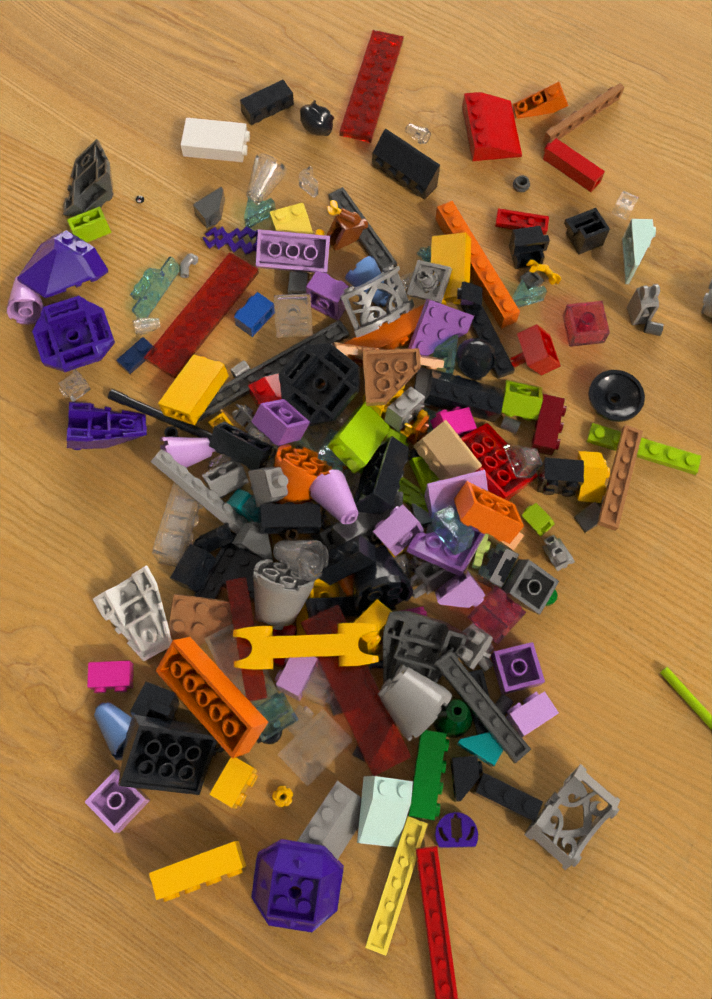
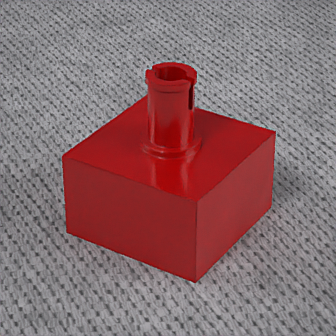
M536 324L517 333L523 352L510 357L514 368L527 363L528 367L542 376L561 367L550 334Z

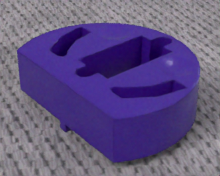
M459 812L449 813L438 822L435 829V841L438 848L476 847L478 830L476 824L469 816ZM454 814L457 815V819H460L461 838H458V842L455 841V838H452L451 819L454 818ZM471 827H474L473 836L470 840H466ZM438 828L442 829V833L448 841L442 839Z

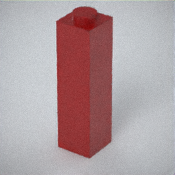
M555 138L545 146L543 160L589 192H592L602 181L605 173L603 169L559 139Z

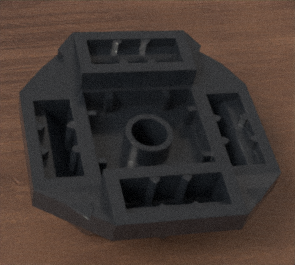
M331 343L302 345L279 373L281 397L310 421V426L335 421L360 391V367ZM325 382V386L319 389L320 384Z

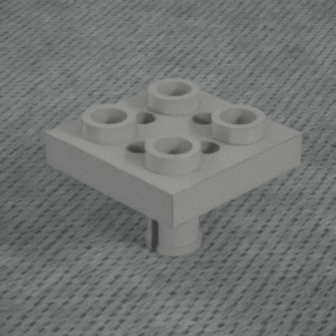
M418 260L407 295L423 300L430 299L441 304L452 268Z

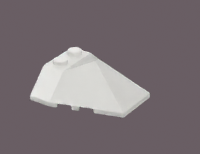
M144 566L133 573L130 578L93 598L102 617L106 621L110 620L116 627L115 631L118 634L122 633L128 640L127 644L143 661L166 650L171 645L172 639L159 589L148 566Z

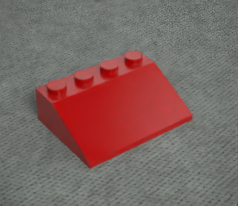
M483 92L464 93L462 110L472 162L522 157L511 101Z
M488 422L461 437L462 441L482 465L475 472L485 470L489 492L509 501L538 477Z

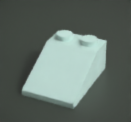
M631 219L622 238L625 284L630 283L647 248L650 247L652 238L656 235L653 219Z
M364 776L357 843L388 847L398 846L411 805L413 781Z

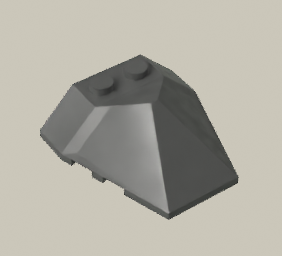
M96 139L75 159L71 173L73 178L72 186L68 185L69 197L64 199L63 215L77 216L99 206L101 208L114 195L110 162L99 140Z
M407 610L390 612L383 630V684L389 678L392 680L396 675L395 672L402 665L437 683L442 677V673L434 663L449 650L459 658L456 651L459 646L465 645L467 634L442 620Z

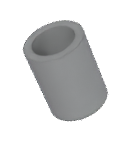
M244 360L230 369L235 378L251 370Z

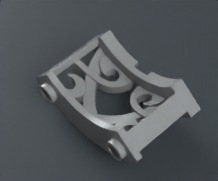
M390 265L384 268V272L358 287L350 286L343 290L344 293H342L340 298L347 310L357 338L379 329L378 326H382V323L385 321L389 324L400 318V314L408 313L414 308V302L412 299H408L398 274L399 266L394 267ZM377 289L390 294L386 303L387 313L378 306L370 307ZM355 295L359 296V301L353 303L355 305H362V308L358 310H353L349 302V298ZM371 310L377 312L376 318L373 317L374 313H369ZM354 313H360V326Z
M581 764L565 779L558 793L554 792L544 805L546 808L537 816L536 821L530 824L524 834L530 840H536L562 864L564 870L571 865L575 867L582 858L580 854L595 832L608 818H614L619 811L617 807L620 799L618 797L615 798L586 773L587 769ZM581 781H583L593 791L587 793ZM574 794V799H577L579 796L580 799L571 803L568 800V796ZM597 794L608 805L599 811L596 806L601 802L592 801L590 803V798ZM582 804L583 827L573 830H562L563 815L558 808L559 805L577 807ZM592 815L597 816L592 822ZM552 816L558 818L557 829H554L556 823L552 824L550 821ZM544 833L554 836L553 840L551 841ZM575 837H580V839H579V840L577 841V843H576V841L574 840V838H575ZM559 838H562L561 845L563 849H565L567 843L571 845V851L568 855L557 846Z

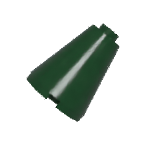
M452 696L448 705L444 706L442 704V710L433 722L437 732L446 733V737L457 738L464 735L470 729L473 717L471 709L463 699Z

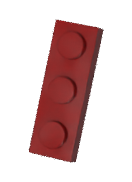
M498 208L495 227L515 230L541 225L543 235H546L549 216Z

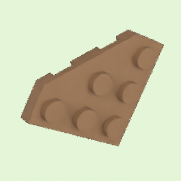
M419 348L363 351L366 406L386 405L420 370Z
M174 594L169 622L172 641L191 637L198 646H201L231 624L235 602Z

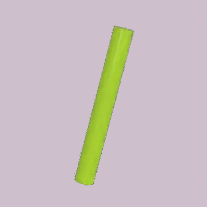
M668 667L664 668L660 674L712 730V715Z

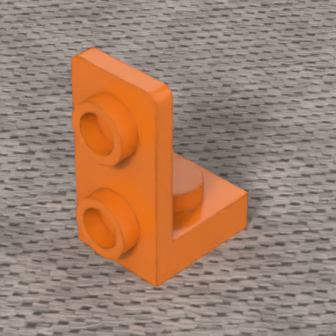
M428 416L423 418L416 428L415 434L411 433L407 438L412 444L415 445L428 434L426 432L430 426L428 424ZM412 420L409 424L413 425L415 421Z

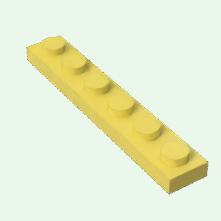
M409 816L406 818L365 945L367 949L385 956L387 955L417 860L415 848L421 847L428 823Z

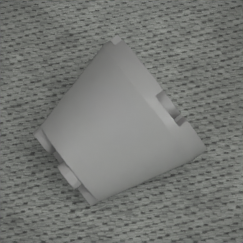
M271 559L262 560L255 565L253 572L255 619L273 626V629L282 630L284 626H289L295 622L313 589L315 579L311 577L310 570L297 563L287 560L285 564L272 563Z
M402 665L395 672L394 678L392 680L389 678L382 685L378 696H380V700L403 736L410 741L412 735L417 738L437 719V715L442 710V704L444 706L448 705L452 694L443 686Z

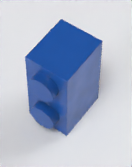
M257 292L247 300L242 309L240 308L236 311L234 316L236 326L253 337L274 315V303Z

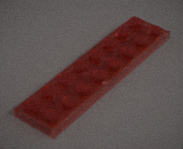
M377 30L372 31L339 136L372 143L403 45L404 36Z
M229 252L145 355V361L175 379L259 274V269Z
M336 605L302 621L301 625L306 635L338 634L337 624L347 622L339 605ZM338 656L317 657L372 776H376L411 758L394 720L380 700V696H378L380 691L367 664L361 666H339Z

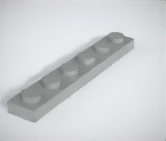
M161 449L150 461L224 524L229 523L230 529L238 534L243 523H249L245 517L240 516L234 511L231 505L225 503L214 491L208 489L200 479L195 478L189 473L185 466L176 462L169 453Z

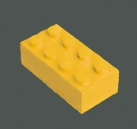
M234 841L150 872L149 875L156 900L163 898V902H167L180 897L179 892L183 890L185 894L201 889L200 884L206 882V886L222 881L221 876L227 874V877L230 878L243 873L242 868L247 866L239 841Z

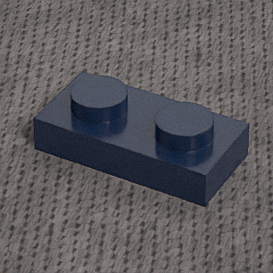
M142 337L116 361L127 373L131 374L156 352V348Z

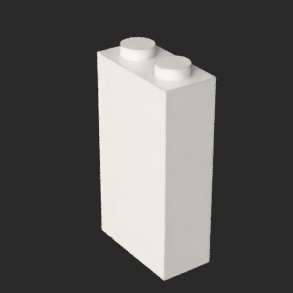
M186 118L181 141L183 156L243 162L244 155L247 156L248 146L246 142L250 141V131H247L246 123Z

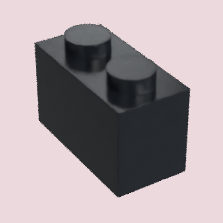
M189 544L170 579L179 586L197 593L217 559L207 550Z

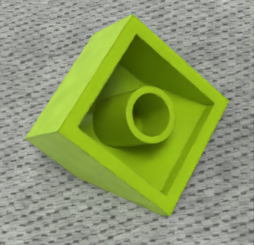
M506 380L501 413L509 417H514V415L520 416L528 421L537 420L543 401L542 387Z

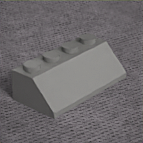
M337 781L297 842L325 846L338 860L359 827L361 797Z

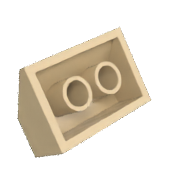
M447 420L413 446L440 481L473 473L482 466Z

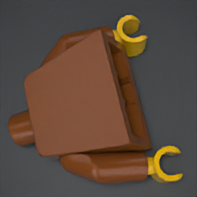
M335 200L330 201V206H327L328 213L330 215H339L335 216L326 236H330L329 244L334 251H337L356 242L362 231L368 228V222L365 218L361 219L356 212H350L344 208L339 209ZM317 229L315 235H324V231Z

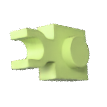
M485 534L477 548L472 568L480 569L484 553H488L490 548L489 534Z

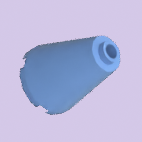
M368 256L358 262L353 271L350 269L345 279L355 288L381 274L375 258ZM377 289L372 302L377 306L382 305L384 307L390 294Z
M110 702L101 703L95 709L94 717L112 756L116 760H122L126 734L132 717Z

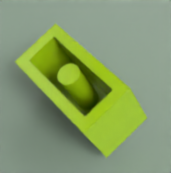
M100 206L67 219L73 235L87 243L112 233Z

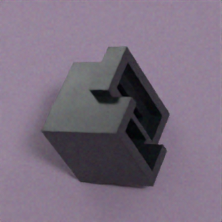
M597 208L565 219L564 222L567 228L566 234L579 255L602 246L610 230Z
M541 225L513 230L509 249L515 269L530 267L526 266L529 260H535L538 264H543L545 258L543 251H547L550 239L548 235H543Z
M145 681L130 712L132 716L134 714L177 721L175 713L180 703L175 692Z

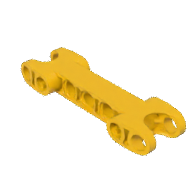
M337 624L338 634L273 636V626L233 630V637L249 640L252 645V651L247 658L233 661V667L253 670L273 669V658L338 656L339 666H361L379 662V656L364 654L358 646L359 639L364 634L378 632L377 625Z

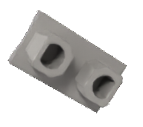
M552 535L544 540L546 545L542 546L557 571L566 568L567 564L575 563L560 538L557 539L555 535Z
M480 627L477 630L471 628L467 633V638L470 642L467 646H459L456 651L459 658L472 669L476 667L483 656L487 658L491 656L487 650L491 645L493 637Z

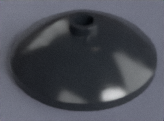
M608 370L600 373L594 378L589 387L588 396L592 408L598 415L610 421L623 422L634 418L641 411L645 402V393L641 383L633 375L622 370Z

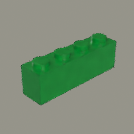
M425 730L419 736L411 805L408 812L410 817L432 821L435 820V816L439 817L441 804L437 803L438 794L442 795L443 782H440L441 773H445L446 760H443L444 752H448L449 739H446V733Z

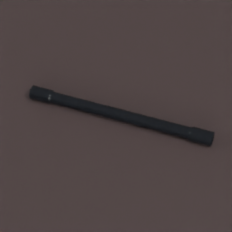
M111 389L108 394V399L116 403L126 405L199 438L211 440V432L165 416L162 411L130 398L124 393Z

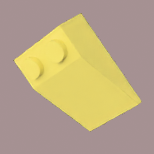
M303 203L270 211L273 231L313 234Z

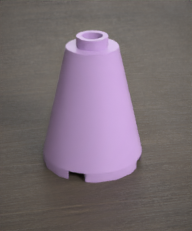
M16 277L7 304V314L11 320L13 318L19 324H34L41 316L40 313L44 307L38 293L17 281Z
M160 438V441H164V445H160V448L169 453L176 462L186 468L211 457L212 452H215V449L209 447L210 441L208 438Z
M330 470V474L325 476L323 474L319 475L310 486L311 497L342 524H352L355 522L358 510L345 475L339 470Z

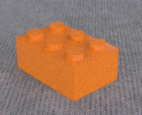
M466 481L454 498L460 521L464 525H471L483 534L492 535L500 542L504 541L510 544L524 527L515 504Z

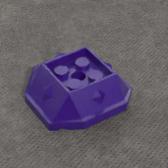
M81 296L44 306L40 313L41 316L32 331L43 365L62 372L101 361L115 344L104 309L86 301Z
M280 839L257 854L251 898L269 926L312 933L338 910L344 865L339 860L337 861L325 846ZM293 886H297V887H299L300 889H299V890H295V889H293L292 887H293Z

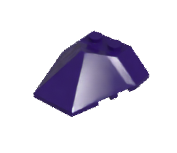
M66 230L41 243L17 277V281L44 298H48L65 292L66 288L72 286L80 287L83 282L89 280L91 282L97 281L108 273V268L95 247Z
M69 402L67 448H72L73 450L106 449L147 435L145 414L122 410V413L111 411V407L105 406V409L95 408L92 403Z

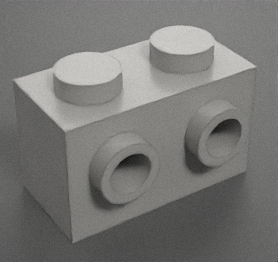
M410 387L388 406L384 421L399 432L405 427V423L409 424L424 409L425 396Z

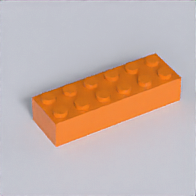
M191 637L172 641L156 669L158 675L176 693L232 759L249 753L268 724L266 718Z

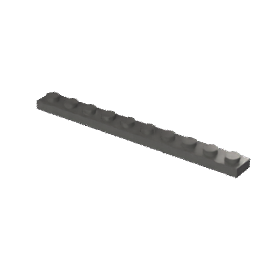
M338 320L224 384L197 423L249 394L248 385L263 377L280 373L302 345L325 343L333 345L334 342L339 343L348 338V330Z

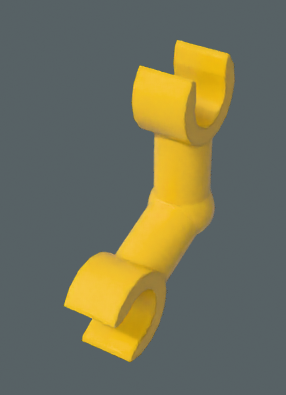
M529 260L526 265L531 267L529 271L532 273L536 271L545 273L551 285H554L555 282L559 284L562 280L546 264H538L535 260Z
M422 409L414 424L405 423L406 428L400 433L406 437H409L411 433L415 434V430L425 416L430 417L428 412Z

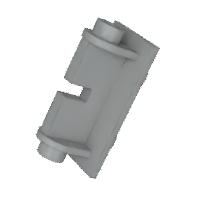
M236 404L239 409L232 412L233 419L242 427L248 422L249 424L245 430L258 439L261 438L263 433L251 422L254 417L252 414L253 410L247 405Z

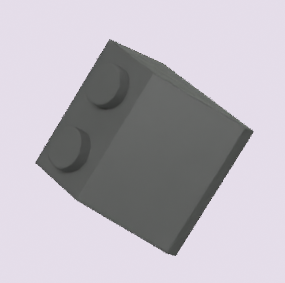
M529 559L518 560L499 593L513 603L540 615L559 581Z

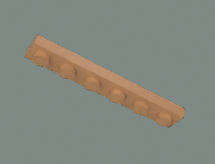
M619 83L615 87H610L607 92L598 95L595 100L586 103L583 108L574 111L568 118L562 119L553 128L550 127L545 132L543 144L546 146L547 143H551L555 138L561 139L621 98L624 86Z
M626 424L621 431L597 522L598 525L614 531L619 528L643 433L642 430Z

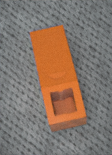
M560 82L513 104L517 119L551 114L569 106Z

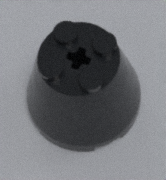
M385 545L375 548V563L352 574L353 602L357 611H366L377 599L393 611L396 609V605L402 601H409L413 595L410 580Z

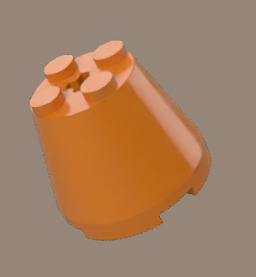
M290 444L281 445L275 455L274 467H281L283 474L287 476L288 484L286 486L288 495L276 503L293 502L295 504L311 502L313 500L309 490L311 484L319 475L323 474L325 476L330 474L329 471L333 470V467L327 464V459L311 449L303 447L301 450L291 448Z

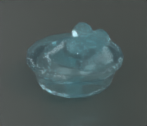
M421 247L416 254L422 257L424 261L431 263V247Z

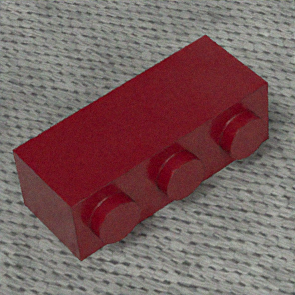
M543 394V401L535 423L530 451L552 456L554 451L559 449L561 439H558V434L562 433L564 425L561 422V418L565 416L567 406L564 405L565 398Z

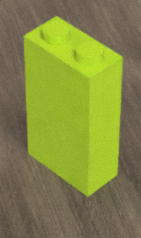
M365 401L353 411L327 447L355 474L367 465L389 433L391 427L370 406H366Z

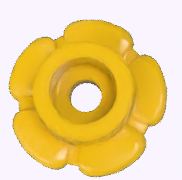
M279 786L273 792L272 798L278 807L289 806L292 803L293 792L290 788Z

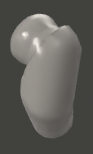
M190 253L180 263V277H189V266L198 263L197 255Z

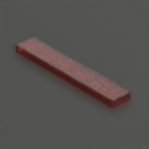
M246 577L226 581L234 630L255 627ZM236 637L239 659H245L250 655L252 645L249 640ZM241 668L246 698L250 702L268 698L263 669Z

